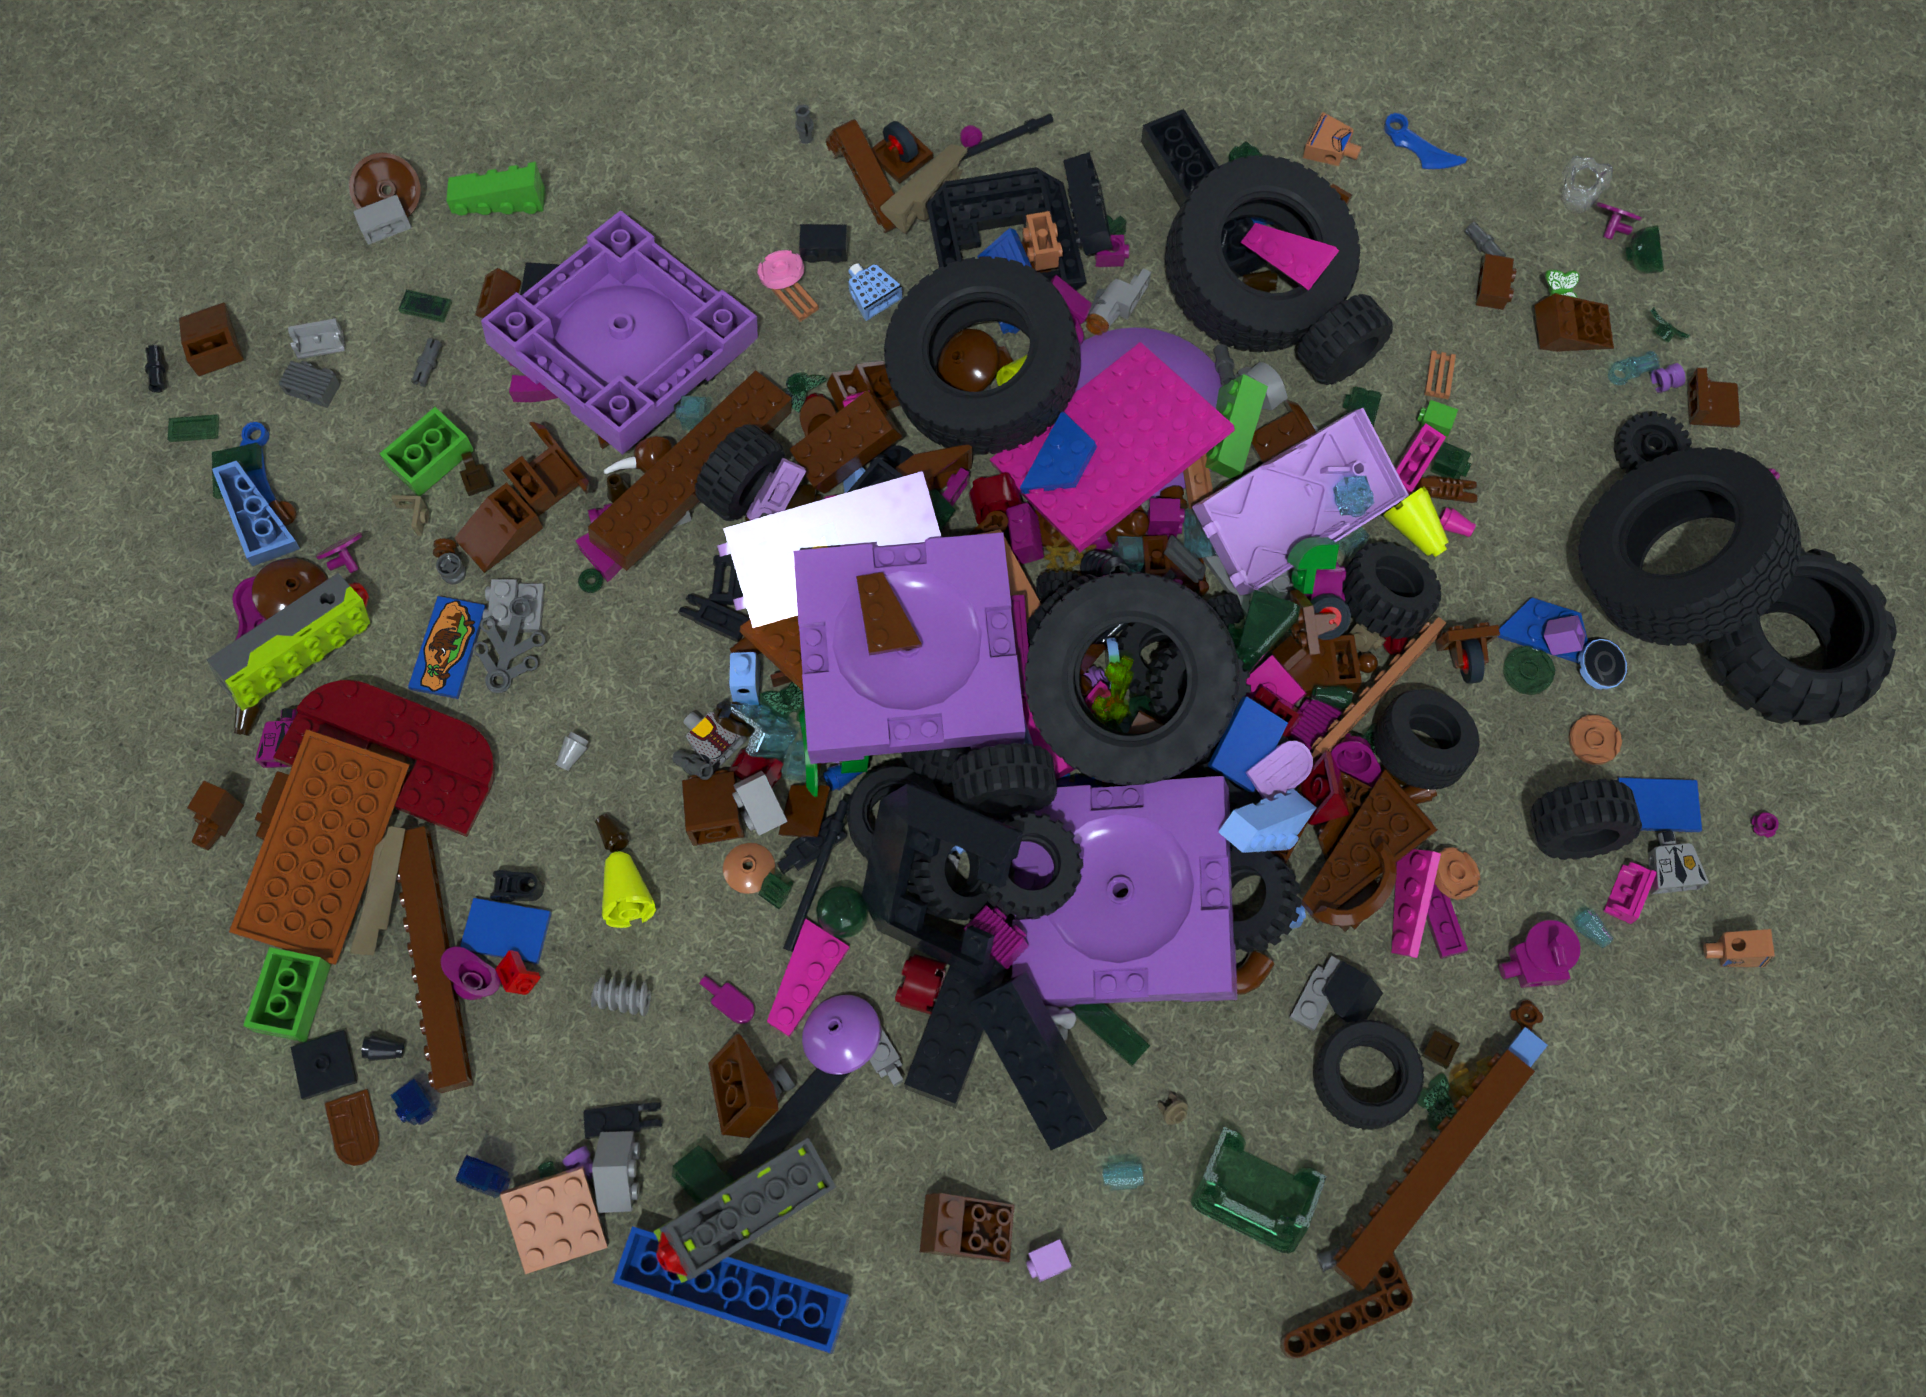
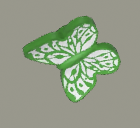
M1560 270L1546 271L1545 277L1549 285L1548 292L1550 296L1557 293L1578 298L1573 292V288L1579 281V273L1575 270L1568 271L1565 274Z

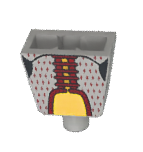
M692 712L683 722L691 730L687 733L686 739L694 752L701 757L702 761L713 767L714 773L747 741V738L734 734L720 726L713 717L714 712H709L703 719Z

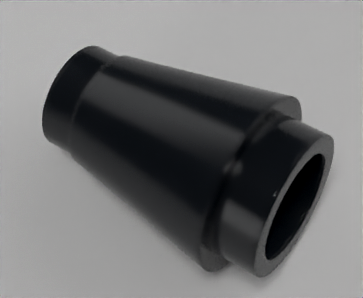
M372 1034L371 1037L365 1036L362 1044V1058H367L368 1061L402 1058L404 1042Z

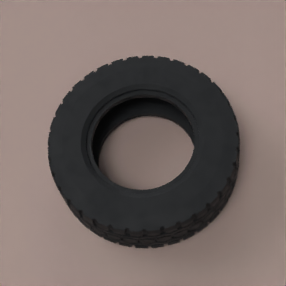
M1253 155L1229 161L1211 171L1194 187L1174 217L1168 232L1165 248V265H1167V279L1170 280L1169 286L1172 294L1176 295V302L1180 308L1183 307V313L1190 321L1193 320L1195 322L1194 325L1202 332L1203 330L1207 332V336L1215 341L1217 339L1220 340L1221 344L1228 347L1235 346L1234 349L1243 351L1249 349V352H1273L1297 345L1303 341L1304 335L1310 331L1309 329L1313 324L1319 321V318L1348 298L1354 286L1359 270L1360 244H1358L1359 236L1357 229H1355L1356 224L1353 216L1349 214L1347 204L1344 200L1340 199L1341 195L1336 189L1331 188V184L1323 177L1317 176V172L1310 168H1304L1305 165L1296 161L1290 162V159L1282 157L1275 158V156L1263 155L1261 157ZM1242 217H1257L1278 225L1285 232L1335 246L1339 252L1309 290L1299 284L1297 288L1287 292L1267 293L1244 284L1230 270L1222 252L1221 233L1223 225L1231 220Z
M991 256L979 257V259H975V257L966 258L962 262L955 261L947 264L945 268L942 266L932 271L933 274H928L922 278L918 285L915 284L907 292V297L904 296L898 304V310L895 309L891 317V323H889L886 332L887 338H885L884 344L886 373L905 415H907V418L917 430L940 446L942 444L944 448L967 444L972 447V452L975 455H987V452L991 454L1002 453L1005 449L1009 451L1018 448L1020 444L1025 445L1033 441L1035 436L1038 438L1047 431L1048 426L1051 427L1056 422L1060 413L1066 410L1068 402L1071 401L1079 379L1081 364L1080 346L1070 310L1063 296L1051 281L1040 272L1037 273L1034 268L1026 264L1023 266L1021 262L1012 259L1008 261L1007 258L995 257L992 259ZM983 321L1005 322L1020 329L1030 339L1028 355L1020 370L1010 380L996 388L981 392L962 391L947 385L937 376L938 360L943 348L957 332L969 325Z
M1700 447L1691 448L1688 451L1680 450L1672 452L1668 456L1665 454L1657 457L1654 461H1648L1638 466V469H1633L1624 475L1622 480L1614 483L1610 490L1600 497L1599 503L1594 505L1589 513L1590 517L1586 518L1578 547L1580 567L1585 581L1605 614L1617 627L1628 635L1637 639L1640 638L1645 642L1652 644L1655 642L1657 645L1670 646V644H1673L1674 646L1687 645V643L1692 645L1704 643L1705 640L1709 639L1711 641L1723 637V634H1731L1739 630L1740 626H1746L1754 621L1757 615L1761 616L1770 608V604H1774L1782 595V590H1786L1792 580L1791 576H1794L1796 572L1797 562H1799L1801 554V535L1797 519L1781 485L1761 462L1753 457L1750 458L1747 454L1739 451L1736 453L1731 449L1722 448L1719 450L1717 447L1702 449ZM1701 518H1720L1735 523L1733 533L1723 549L1712 559L1697 568L1669 575L1653 574L1642 570L1645 557L1654 543L1676 526Z
M1138 572L1114 573L1098 577L1074 588L1060 599L1043 618L1034 634L1032 645H1030L1027 655L1025 691L1029 710L1032 712V719L1037 729L1041 732L1040 735L1047 745L1049 744L1051 749L1068 765L1091 778L1093 777L1107 783L1143 785L1159 782L1184 772L1200 761L1217 744L1231 721L1238 700L1240 684L1238 656L1231 635L1222 619L1202 597L1189 588L1168 578ZM1131 622L1151 625L1168 635L1182 653L1187 668V689L1177 713L1159 729L1140 734L1120 732L1099 721L1085 703L1080 687L1081 664L1089 646L1106 630Z

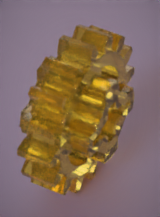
M1058 533L1059 540L1053 537L1050 540L1053 547L1046 546L1045 548L1046 551L1050 552V555L1044 556V560L1050 561L1046 570L1053 569L1055 573H1059V570H1062L1063 573L1071 572L1073 567L1080 566L1083 555L1082 552L1079 553L1071 544L1067 548L1058 547L1061 543L1067 541ZM1096 544L1089 545L1087 548H1085L1086 553L1094 550L1096 548ZM1071 551H1073L1074 557L1077 558V560H1073L1071 563L1067 562L1068 557L1065 556V554H1069ZM1055 557L1060 559V562L1062 564L1061 569L1057 566L1055 562ZM1081 571L1076 573L1078 576H1083Z

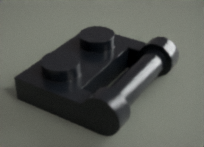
M715 555L713 557L715 570L712 594L709 595L708 600L721 606L734 605L733 599L744 596L732 556L725 555L720 557V555ZM727 566H731L728 594H722L724 569Z

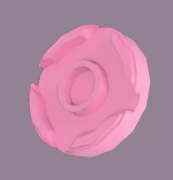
M781 250L765 257L766 261L763 264H759L757 271L764 286L771 289H782L793 285L801 278L804 273V264L799 254H792V251Z

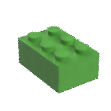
M434 407L379 454L386 466L417 496H421L463 460L461 454L469 451L472 453L474 449L468 437Z
M269 947L243 1026L255 1033L306 1042L331 964L321 957Z

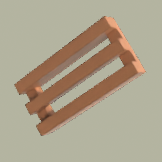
M798 282L791 286L808 303L811 309L803 303L789 286L782 289L804 311L803 314L782 293L781 289H772L799 322L819 310L816 302Z
M1432 350L1424 395L1449 399L1456 355L1446 356L1444 352H1441L1440 355L1436 354L1437 351ZM1437 359L1440 362L1435 391H1431L1435 360ZM1445 361H1448L1445 391L1441 393Z

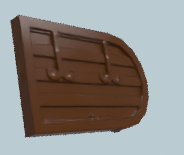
M368 1089L324 1103L338 1158L345 1164L352 1166L363 1165L369 1162L379 1148V1131Z

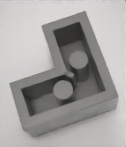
M762 771L733 785L736 792L732 793L738 807L743 806L745 811L741 812V816L750 831L755 830L760 836L787 822L775 794Z
M634 1131L600 1133L592 1165L598 1213L632 1212L634 1200L639 1199V1183L634 1182V1177H636L637 1171L635 1159L640 1158V1143L635 1142Z

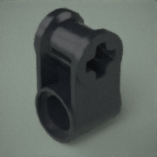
M504 870L493 872L495 883L494 890L490 893V899L494 901H536L543 895L544 886L532 873ZM534 882L533 889L525 892L526 885Z

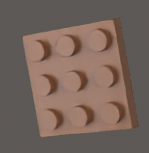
M584 1166L501 1192L500 1197L525 1274L608 1248L606 1235Z

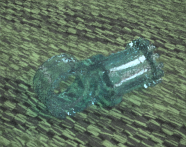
M1648 351L1640 357L1632 356L1628 359L1617 361L1610 368L1608 379L1614 385H1624L1628 380L1637 378L1642 373L1659 369L1660 365L1658 363L1660 361H1657L1659 357H1657L1655 352ZM1621 370L1625 373L1626 377L1619 378L1614 374V371Z

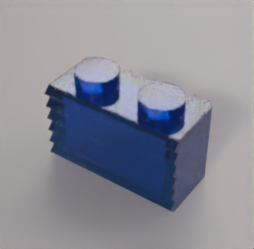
M469 1155L465 1156L455 1178L457 1183L493 1198L499 1197L502 1191L507 1190L510 1179L507 1178L509 1172Z

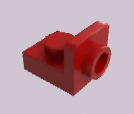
M509 950L495 968L505 992L527 995L541 978L538 972L526 970L518 951Z

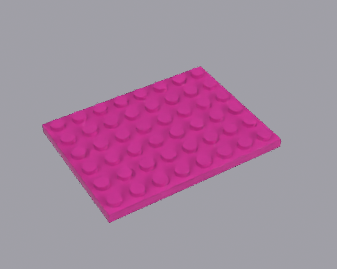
M1139 342L1076 391L1064 411L1095 441L1097 446L1076 488H1057L1052 491H1044L1043 488L1030 490L1029 494H1023L1020 490L1022 482L1054 424L1051 427L1048 426L1047 431L1038 438L1035 436L1033 441L1025 445L1020 444L1018 448L1009 451L1005 449L1002 453H997L990 458V462L1000 473L1006 472L1011 475L1022 496L1080 553L1229 436L1235 429L1234 425L1145 345Z

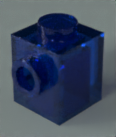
M412 1079L390 1095L398 1107L395 1109V1112L403 1123L407 1121L414 1126L417 1123L422 1125L428 1122L433 1117L432 1113L438 1109L422 1084L415 1079Z

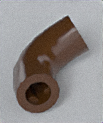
M1257 951L1250 952L1244 964L1236 968L1237 995H1244L1259 988L1269 976L1275 963Z

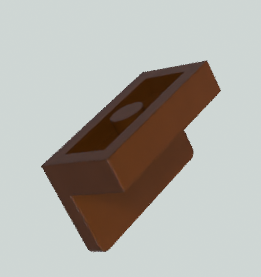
M499 268L486 274L475 315L484 318L516 292L519 294L521 280Z

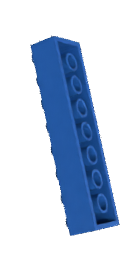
M632 1226L612 1283L833 1354L849 1304V1295L731 1257H726L697 1277L681 1283L676 1273L665 1271L660 1265L656 1256L659 1246L656 1235Z

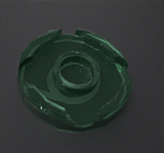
M1531 646L1516 648L1508 655L1503 665V674L1506 682L1512 689L1521 694L1535 695L1549 688L1554 679L1555 666L1546 652L1541 649H1534Z

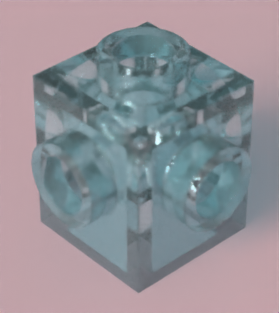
M1367 476L1344 477L1333 488L1335 503L1339 508L1341 516H1362L1375 503Z

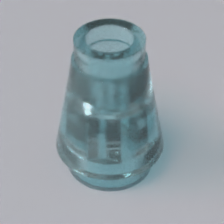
M1589 908L1581 912L1573 921V924L1576 926L1575 930L1599 945L1602 949L1614 939L1595 911L1592 912Z

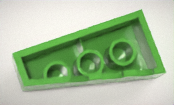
M530 162L528 167L519 168L518 165L509 166L508 171L498 172L496 169L487 170V173L481 176L477 173L449 177L446 201L451 213L457 215H466L467 213L488 215L490 212H501L503 214L525 212L527 214H534L536 211H543L545 187L536 162Z
M1243 374L1219 388L1216 410L1234 425L1235 431L1207 452L1206 468L1229 479L1243 473L1268 386Z

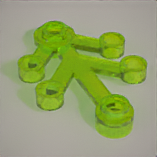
M1126 655L1121 658L1120 662H1110L1105 670L1104 676L1108 677V681L1111 682V696L1104 698L1098 695L1092 705V710L1096 711L1094 716L1103 724L1107 721L1112 724L1114 722L1120 724L1127 714L1128 705L1124 704V698L1134 675V672L1130 671L1134 660Z

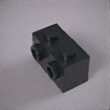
M800 224L799 252L802 261L810 263L817 261L847 262V224Z

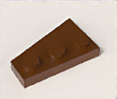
M883 572L856 576L869 656L922 647L917 634Z

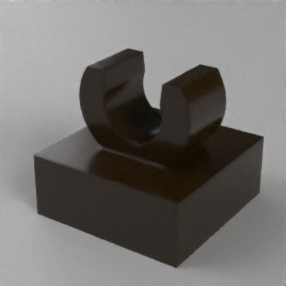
M1434 1030L1421 1056L1447 1069L1460 1043Z

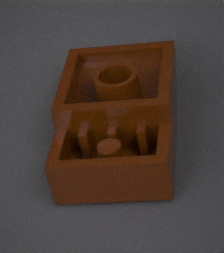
M885 361L856 364L853 370L832 372L826 384L838 411L844 408L843 400H846V396L862 393L870 390L879 399L886 411L900 406L888 380Z

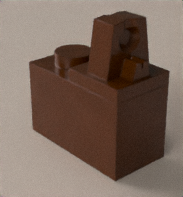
M203 781L187 809L195 814L193 819L199 824L191 842L209 851L220 836L226 837L244 805L226 790Z

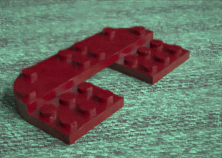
M339 680L324 684L310 692L296 708L298 713L273 756L275 761L292 767L306 729L366 750L370 748L372 742L417 760L396 800L395 809L468 837L491 790L495 775V765L491 749L486 739L477 729L461 720L370 684L355 680Z

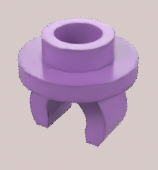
M1092 666L1089 668V673L1083 674L1091 680L1093 688L1100 681L1104 684L1107 682L1106 674L1101 668L1098 669Z

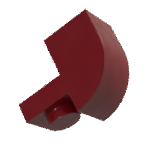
M1261 686L1253 698V701L1288 722L1282 734L1285 737L1291 735L1304 715L1290 702L1283 700L1263 686Z
M749 748L740 749L728 771H734L735 776L741 780L762 771L771 788H773L781 777V768L784 763L776 758L765 759Z

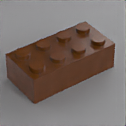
M867 390L791 447L790 451L798 464L805 468V475L813 488L826 494L900 439L902 435L879 399Z

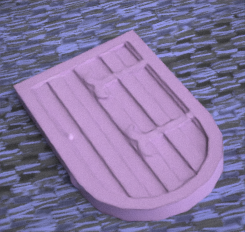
M1287 741L1277 746L1245 773L1261 797L1273 801L1276 794L1282 793L1285 796L1288 790L1294 789L1309 776L1313 767V757L1310 750L1303 743Z

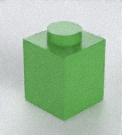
M1430 400L1427 409L1422 407L1417 421L1421 422L1419 430L1426 423L1446 436V440L1458 409Z

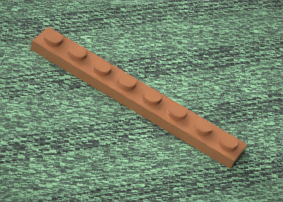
M1438 617L1432 624L1427 622L1419 632L1421 636L1417 640L1412 638L1404 648L1406 652L1402 656L1397 654L1390 662L1389 666L1391 668L1387 672L1382 670L1374 680L1376 684L1372 688L1367 686L1358 697L1360 701L1356 705L1351 703L1343 713L1345 717L1341 721L1336 719L1327 730L1329 734L1325 738L1320 736L1311 747L1314 750L1312 753L1313 763H1316L1325 751L1331 752L1429 648L1447 624L1444 620Z

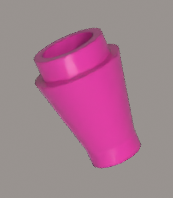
M1444 507L1439 515L1444 531L1470 537L1475 529L1476 524L1469 521L1453 507L1450 509Z

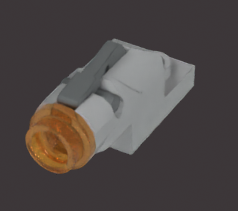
M1143 268L1138 276L1135 275L1132 278L1130 284L1115 279L1106 289L1097 290L1087 317L1086 328L1088 331L1100 336L1107 332L1110 325L1119 316L1128 320L1150 284L1151 272Z

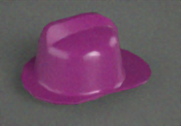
M1347 733L1345 738L1332 749L1331 754L1341 772L1370 787L1375 786L1382 771L1372 752L1370 743L1366 739Z
M452 947L443 953L441 968L444 974L453 982V988L460 997L467 1000L482 999V997L493 995L499 989L500 979L496 970L471 951L462 947Z

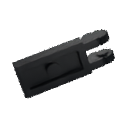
M688 594L686 597L687 602L700 609L696 613L688 608L681 607L678 611L681 616L735 642H739L742 639L743 634L740 632V626L750 620L749 618L708 599L704 600Z
M654 1102L640 1105L635 1103L583 1110L585 1138H598L601 1132L634 1131V1133H637L644 1129L662 1127V1120L651 1119L641 1122L640 1113L661 1110V1103Z

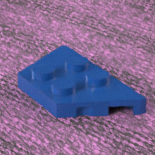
M1065 412L1060 413L1022 482L1020 490L1023 494H1029L1030 490L1043 488L1044 491H1052L1057 488H1076L1096 451L1095 441Z
M1531 598L1499 629L1500 635L1498 638L1552 655L1544 637L1549 620L1578 615L1585 634L1586 631L1581 613ZM1587 635L1583 647L1588 643ZM1580 651L1554 655L1580 664L1578 662Z

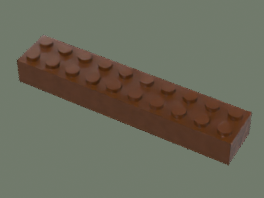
M755 370L588 526L589 541L627 571L678 523L688 510L690 511L699 502L695 493L697 476L701 473L703 464L707 462L708 456L712 451L714 452L717 445L730 432L733 433L736 428L746 424L756 425L768 435L771 434L791 413L792 398Z

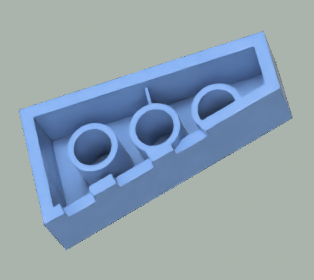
M237 461L212 469L246 558L251 566L300 549L295 539Z

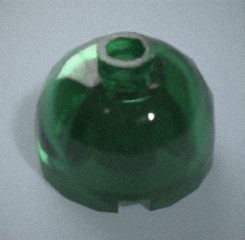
M1658 225L1645 227L1634 233L1630 241V247H1625L1627 262L1632 261L1634 268L1642 273L1663 272V257Z
M842 884L832 886L823 892L817 902L816 916L818 924L824 931L835 938L855 936L862 931L868 921L869 912L862 894L852 886Z

